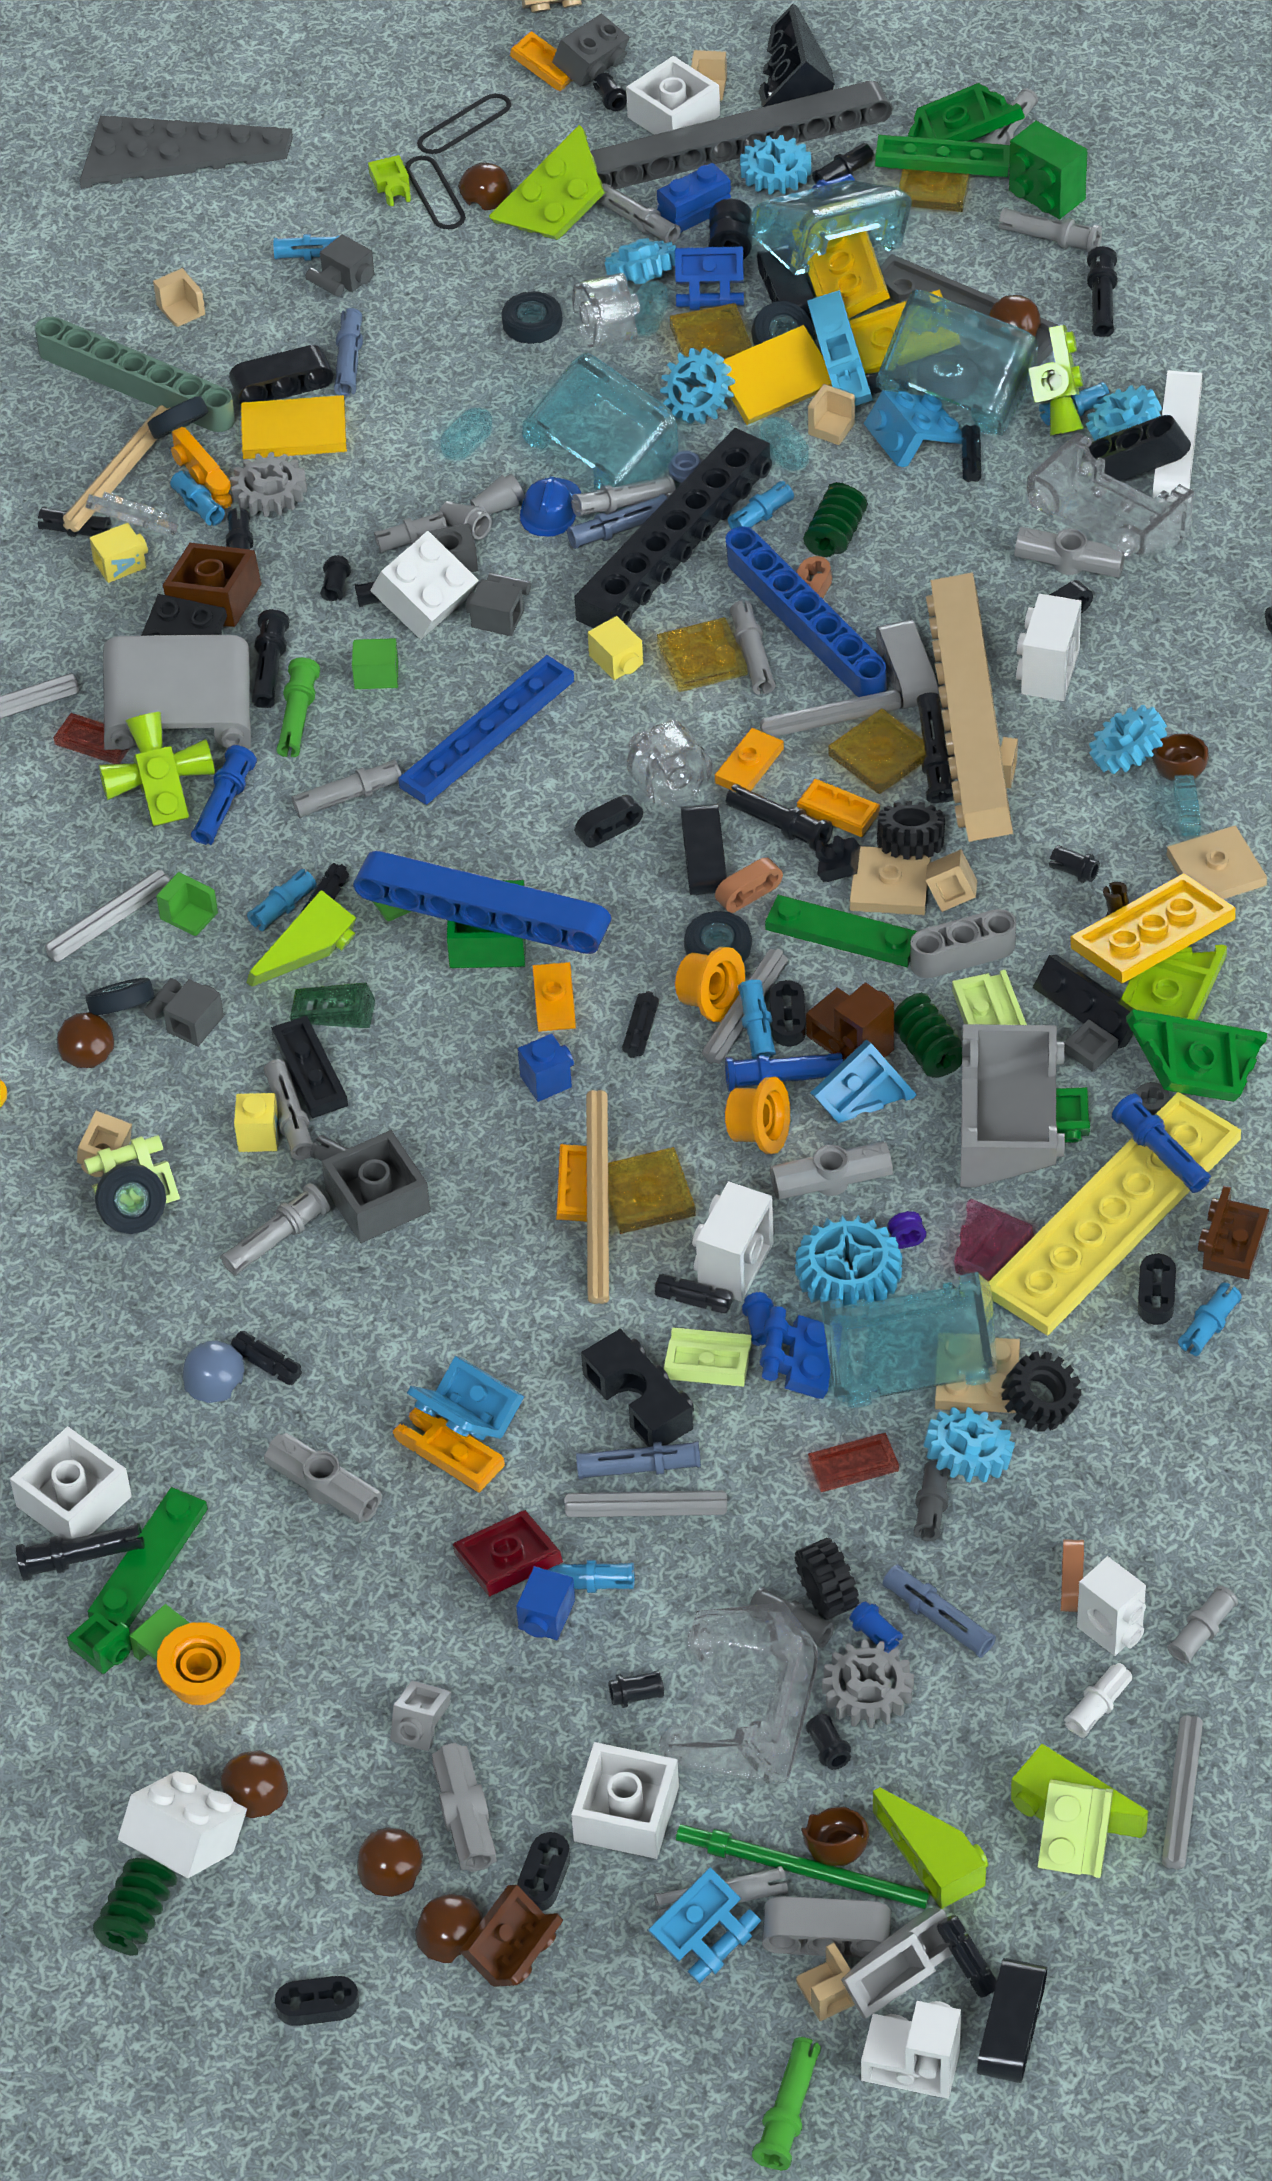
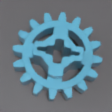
M770 135L766 136L765 142L755 139L754 147L745 146V154L740 155L741 178H746L747 186L755 184V191L757 192L766 188L770 195H772L774 190H779L782 194H786V188L788 187L796 191L798 190V182L806 184L807 176L812 174L811 152H806L805 144L796 146L795 138L784 141L783 135H780L778 139H772Z
M649 238L638 239L631 244L622 245L618 249L619 252H613L610 257L605 258L606 261L604 263L607 277L611 278L612 281L618 279L620 282L633 281L634 284H643L648 280L662 277L665 274L664 271L671 270L672 266H675L676 245H672V242H651Z
M690 348L689 357L678 353L679 363L675 365L669 362L667 366L671 370L670 375L666 374L661 377V379L668 382L666 387L660 389V393L668 396L663 402L664 406L672 409L671 414L678 419L682 417L683 421L690 424L694 420L700 424H705L707 415L716 420L718 418L716 411L718 408L728 409L726 403L723 402L725 397H734V394L728 390V386L735 384V379L726 376L731 372V366L723 363V357L717 353L713 354V352L706 348H703L701 353L694 348ZM702 384H704V385L706 386V387L699 386V388H698V387H693V388L690 387V385L696 386V385H702Z
M1130 385L1125 392L1116 389L1115 393L1103 397L1104 403L1095 404L1093 406L1095 412L1087 415L1089 422L1086 423V426L1095 441L1161 416L1159 411L1162 410V406L1152 389L1146 390L1145 386L1141 385L1135 390L1133 385Z
M1141 705L1137 711L1130 707L1127 709L1126 714L1116 713L1110 719L1111 722H1104L1103 731L1094 733L1096 740L1089 743L1092 749L1089 753L1103 772L1110 770L1112 774H1115L1120 768L1127 772L1132 764L1140 766L1146 760V757H1153L1152 750L1154 748L1162 747L1163 743L1160 739L1167 736L1165 730L1167 725L1154 707L1147 709L1145 705Z
M952 1407L949 1415L940 1411L936 1420H930L923 1446L928 1448V1459H938L936 1465L938 1470L948 1468L951 1470L950 1477L955 1478L958 1474L963 1475L966 1482L970 1483L973 1476H978L984 1483L987 1482L989 1474L999 1478L1002 1469H1008L1015 1442L1009 1441L1011 1436L1010 1430H1000L1002 1421L994 1420L990 1422L987 1420V1412L984 1411L978 1415L974 1414L972 1408L967 1407L965 1413H960L957 1408Z

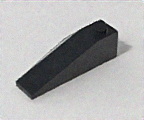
M793 3L771 26L767 52L772 54V56L763 68V73L769 75L768 83L764 82L761 84L759 90L762 107L833 90L835 85L829 63L799 8Z

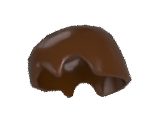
M481 162L468 168L463 173L458 184L459 192L467 205L470 206L472 202H476L483 210L496 209L513 192L504 170L492 163Z
M1008 295L994 303L989 313L988 325L996 339L1006 344L1020 343L1027 338H1034L1036 336L1038 327L1041 326V319L1038 308L1031 299L1022 295Z
M1190 733L1174 734L1167 738H1161L1162 747L1152 750L1154 754L1152 757L1153 763L1158 773L1172 782L1186 783L1194 780L1204 771L1209 760L1208 747L1201 739Z
M90 1012L76 1013L64 1020L57 1033V1049L61 1059L77 1068H94L104 1062L114 1049V1036L107 1021L101 1016Z
M262 1750L243 1752L229 1760L222 1770L223 1774L220 1777L222 1790L231 1796L234 1802L247 1808L245 1817L257 1818L267 1816L283 1805L288 1794V1783L283 1767L276 1757Z
M847 1807L828 1808L817 1815L811 1814L807 1827L801 1828L805 1846L814 1860L828 1866H846L854 1862L864 1852L869 1840L868 1823L858 1812Z
M390 1827L372 1832L362 1843L358 1854L357 1874L362 1886L375 1895L389 1897L410 1891L414 1887L416 1877L420 1870H422L423 1853L418 1839L405 1830Z
M453 1893L434 1898L421 1911L415 1930L417 1946L432 1960L452 1963L457 1956L461 1955L459 1950L482 1921L483 1913L471 1899L463 1895Z

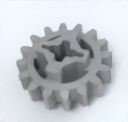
M270 452L267 458H262L260 454H255V461L251 462L244 459V468H234L235 476L230 478L234 502H239V508L246 509L249 507L250 515L263 511L264 517H268L270 511H275L280 516L282 515L283 508L286 507L294 510V501L303 502L304 500L303 493L307 492L304 468H299V463L296 459L288 462L287 454H283L280 458H275L273 452Z
M867 1639L862 1640L860 1649H855L853 1645L848 1643L846 1644V1654L844 1656L834 1652L832 1653V1664L824 1665L822 1694H826L827 1708L836 1707V1718L839 1720L847 1715L851 1716V1726L856 1727L860 1720H866L868 1727L874 1728L875 1719H881L883 1723L888 1725L890 1724V1713L893 1712L896 1715L902 1716L904 1714V1703L911 1704L914 1674L910 1673L909 1660L900 1661V1650L897 1648L889 1653L885 1652L884 1642L882 1641L877 1644L876 1648H870ZM891 1676H893L896 1682L894 1689L891 1687V1681L889 1680ZM841 1679L845 1680L846 1690L844 1692L840 1686Z

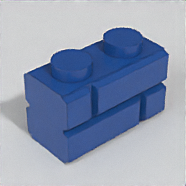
M714 163L703 165L697 171L682 178L674 179L670 184L658 189L657 202L659 205H657V210L660 212L661 217L673 224H677L680 227L681 233L709 219L710 210L715 203L731 198L729 194L731 192V181Z

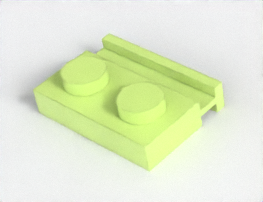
M1001 970L1000 975L990 976L987 973L952 981V992L964 1024L1027 1025L1006 970Z
M672 1327L664 1370L670 1380L744 1387L749 1354L752 1348V1335Z
M1050 1780L1038 1868L1078 1875H1093L1096 1878L1101 1877L1113 1789L1105 1790L1094 1788V1786Z

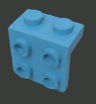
M882 390L863 423L893 462L901 467H906L910 464L923 440L962 444L964 439L958 422L946 413L942 408L941 401L930 394L922 396L910 394L906 391L892 392Z
M455 1356L436 1391L410 1386L407 1394L416 1399L414 1406L433 1417H436L438 1414L448 1419L446 1426L454 1432L465 1437L470 1434L480 1440H485L486 1436L501 1439L525 1397L458 1356Z

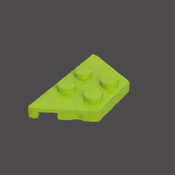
M578 125L489 215L490 219L496 224L503 223L517 227L525 232H535L547 238L560 239L605 194L584 129Z
M1222 944L1215 945L1214 951L1192 953V947L1184 948L1130 979L1121 1000L1136 1010L1198 1020L1227 956V946Z

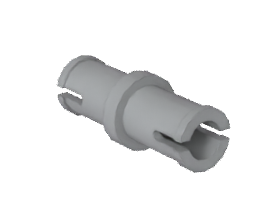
M442 511L413 521L411 518L405 519L403 524L375 531L374 536L380 553H384V551L406 544L412 545L427 531L446 528L447 524Z
M1219 1585L1216 1587L1199 1610H1193L1187 1617L1188 1624L1175 1640L1167 1646L1169 1653L1184 1664L1190 1663L1192 1657L1207 1639L1211 1640L1217 1635L1219 1624L1232 1608L1238 1604L1236 1595L1224 1586Z

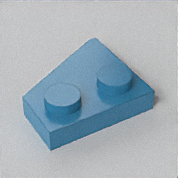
M865 1040L810 1092L838 1123L856 1118L862 1112L871 1113L883 1109L885 1104L901 1099L905 1101L911 1100L917 1095L868 1040Z

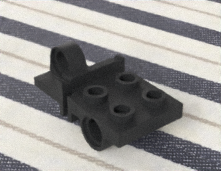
M158 594L141 636L222 635L221 630L227 613L225 608Z

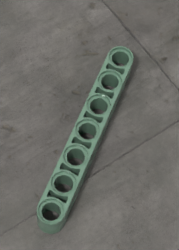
M45 317L36 323L35 334L40 357L44 360L156 408L161 405L165 408H172L186 400L201 396L207 406L208 413L193 422L194 424L214 432L227 431L235 424L233 399L228 389L63 319Z

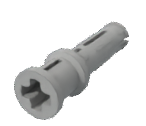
M1008 208L1002 210L999 222H1003L999 224V229L1056 241L1061 248L1065 249L1071 246L1087 250L1088 253L1091 249L1099 247L1102 239V226L1096 224L1093 227L1075 223V220L1070 218L1056 221L1017 212Z
M308 1183L303 1187V1192L288 1204L281 1203L276 1210V1215L241 1240L236 1246L223 1253L220 1259L223 1260L224 1267L234 1276H237L248 1265L259 1259L290 1234L302 1233L305 1229L304 1225L319 1214H327L330 1211L327 1199L315 1185Z

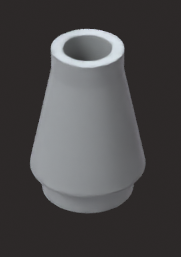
M509 474L506 477L501 475L477 497L470 500L472 506L483 507L490 515L519 506V501L524 499L525 496L513 474Z
M446 501L440 508L445 521L449 525L456 526L468 523L473 540L483 539L491 529V516L483 507Z

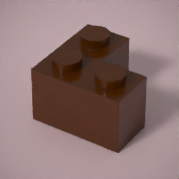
M866 982L851 995L837 987L806 1013V1036L831 1054L841 1053L843 1061L865 1040L871 1042L885 1058L894 1051V1001L885 992L876 990Z

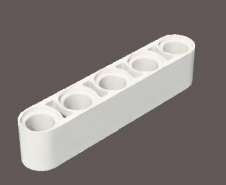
M1167 371L1162 415H1171L1190 440L1191 447L1188 453L1181 459L1155 469L1153 499L1188 501L1203 373Z

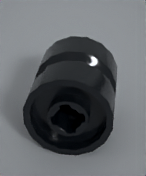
M730 198L723 199L714 204L709 214L710 231L708 247H743V260L750 254L752 249L753 214L752 209L747 203Z

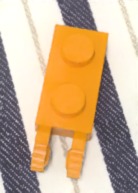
M185 427L173 430L174 446L171 447V453L179 466L185 465L191 477L198 484L204 485L211 492L212 499L223 509L231 507L233 500L231 494H229V490H231L229 478H227L219 465Z
M414 1408L409 1413V1417L416 1427L425 1432L423 1436L404 1424H399L393 1430L394 1437L399 1443L413 1452L416 1451L418 1455L478 1493L505 1466L504 1457L469 1434L465 1437L454 1432L446 1426L447 1421L442 1417L438 1419L418 1408Z

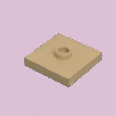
M1236 825L1167 847V857L1178 875L1186 874L1222 899L1267 886L1266 874Z
M860 846L858 871L852 878L850 911L925 915L928 889L925 879L927 865L930 863L931 857L928 858L926 855H923L922 859L916 860L915 856H910V859L906 860L903 859V855L895 858L891 856V852L885 854L882 852V848Z

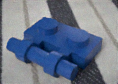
M743 247L675 248L676 284H689V294H676V307H690L691 311L700 310V307L720 306V310H731V306H744V292L730 293V283H744ZM720 283V293H700V284Z
M780 1306L772 1307L770 1318L765 1320L763 1332L767 1340L766 1347L761 1350L760 1365L763 1367L762 1378L774 1381L778 1378V1373L786 1375L785 1389L823 1399L829 1387L836 1326L798 1315L793 1322V1326H790L785 1320L786 1309ZM782 1344L790 1346L789 1356L785 1355L782 1350Z

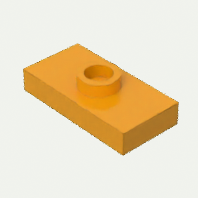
M529 32L511 48L510 56L554 89L561 91L573 81L552 63L557 49L534 32Z
M751 728L716 772L715 784L732 790L731 787L734 784H738L751 791L784 750L783 740Z
M818 779L813 780L797 802V807L804 809L808 816L820 821L826 819L832 823V826L859 837H863L880 812V804Z
M570 962L532 965L538 1032L576 1029Z
M560 1144L556 1220L587 1222V1146Z

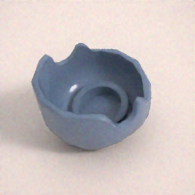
M218 1340L200 1343L188 1353L184 1362L183 1382L185 1391L194 1399L207 1403L229 1399L235 1386L243 1382L245 1370L242 1355L232 1345Z

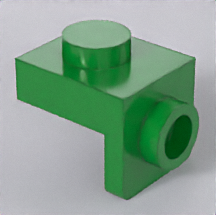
M1087 1087L1056 1088L1057 1133H1065V1143L1082 1141V1136H1089L1090 1121Z
M99 1612L94 1613L67 1637L68 1646L103 1675L114 1665L121 1664L132 1650L129 1627L123 1622L115 1626Z

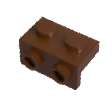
M1223 1186L1220 1198H1212L1207 1221L1212 1222L1210 1229L1203 1228L1200 1234L1198 1252L1204 1253L1202 1269L1249 1280L1268 1222L1269 1209L1232 1201V1187Z
M508 1885L459 1952L490 1985L494 1987L518 1985L532 1972L531 1965L540 1952L546 1950L556 1939L555 1932L563 1922V1919L558 1913L544 1914L518 1885Z

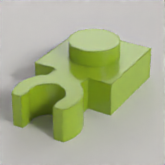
M400 155L368 162V170L378 193L385 192L386 203L389 206H394L393 197L397 195L403 196L406 202L411 201L409 175Z

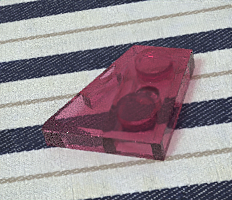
M970 1198L966 1205L967 1217L965 1225L961 1227L959 1236L961 1244L956 1250L954 1266L957 1274L985 1286L1034 1237V1232L1031 1224Z

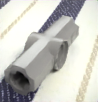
M1020 527L1014 556L1054 564L1055 569L1065 575L1078 574L1083 570L1120 578L1126 557V548L1088 541L1082 531L1072 528L1063 529L1058 534Z
M884 1141L850 1149H843L841 1146L834 1144L825 1145L815 1152L814 1157L770 1166L773 1190L776 1198L779 1200L817 1191L827 1196H836L843 1193L849 1184L893 1175L890 1151L887 1143H884Z
M288 1433L278 1434L269 1443L268 1450L264 1455L265 1464L305 1488L308 1497L313 1502L330 1504L358 1523L368 1522L374 1516L382 1500L381 1492L340 1467L338 1458L334 1454L327 1451H315Z
M457 1743L443 1745L437 1752L432 1754V1763L441 1792L439 1793V1800L446 1830L451 1831L461 1870L475 1872L487 1869L497 1860L492 1834L487 1823L489 1822V1814L482 1785H477L468 1747L458 1745Z

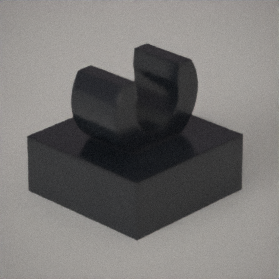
M837 835L834 836L833 843L824 845L821 840L817 841L815 852L819 860L817 875L823 882H831L857 874L860 845L854 837L843 839Z

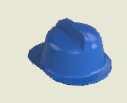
M551 476L532 484L525 494L520 510V522L524 529L533 535L553 537L566 532L568 527L573 525L576 518L571 502L574 500L572 498L574 494L581 493L578 486L569 480Z

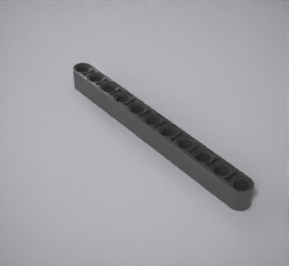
M865 81L592 150L591 154L594 157L601 183H607L614 189H620L695 170L710 163L719 164L738 159L741 154H745V146L754 147L755 139L765 142L766 136L769 135L772 139H778L780 135H783L784 141L795 138L797 144L884 122L892 114L893 108L878 82Z

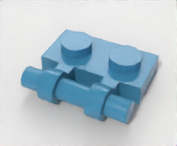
M710 1867L647 1931L677 1962L691 1950L699 1960L687 1972L700 1984L711 1972L716 1974L724 1966L722 1961L739 1944L744 1946L752 1938L750 1933L761 1922V1919L751 1909H748L739 1920L729 1912L741 1898ZM719 1922L727 1932L709 1948L701 1939Z

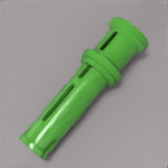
M305 657L291 660L288 666L290 680L284 686L283 692L287 704L280 739L276 749L277 753L282 757L288 756L289 747H292L291 757L299 755L307 708L315 700L314 682L319 678L320 666L314 660Z
M798 2037L793 2040L792 2050L774 2107L770 2108L763 2116L762 2124L765 2128L760 2143L756 2144L752 2150V2158L761 2166L780 2171L787 2170L791 2166L792 2156L790 2150L794 2138L798 2137L802 2131L801 2118L799 2117L817 2057L821 2051V2047L817 2042L813 2044L812 2050H809L813 2041L810 2038Z

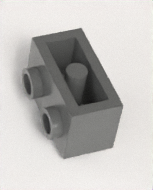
M601 13L561 39L552 63L581 87L591 79L594 80L599 74L604 73L609 67H617L624 60L627 54L625 48L630 37Z

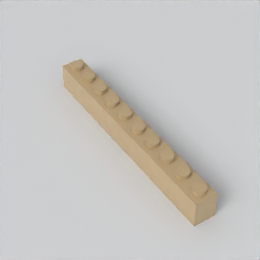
M972 572L930 580L932 595L926 596L929 617L933 618H929L932 639H939L932 641L935 661H942V663H936L935 667L938 684H945V686H940L938 689L942 708H948L941 711L945 732L951 731V733L945 734L948 755H955L954 757H948L951 778L958 779L957 781H952L951 784L955 804H962L955 806L958 828L966 827L969 842L1013 834L974 575Z

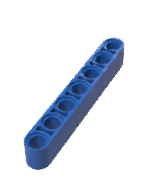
M745 526L731 529L725 537L729 568L857 697L887 691L886 663L754 530Z
M372 851L367 855L353 883L357 894L372 902L583 954H592L599 949L612 919L610 913L605 908L595 903L382 851Z

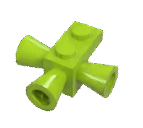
M1065 325L1049 328L1055 363L1049 362L1041 366L1028 368L1034 402L1050 401V436L1084 429L1071 396L1079 395L1078 388L1083 386V377L1080 366H1074L1072 352H1077L1073 331L1067 332Z
M152 712L125 720L140 753L135 754L133 757L134 763L98 765L106 799L110 800L140 786L142 794L144 793L153 827L189 818L179 776L215 775L207 740L204 739L173 754L171 746L163 748L161 712Z

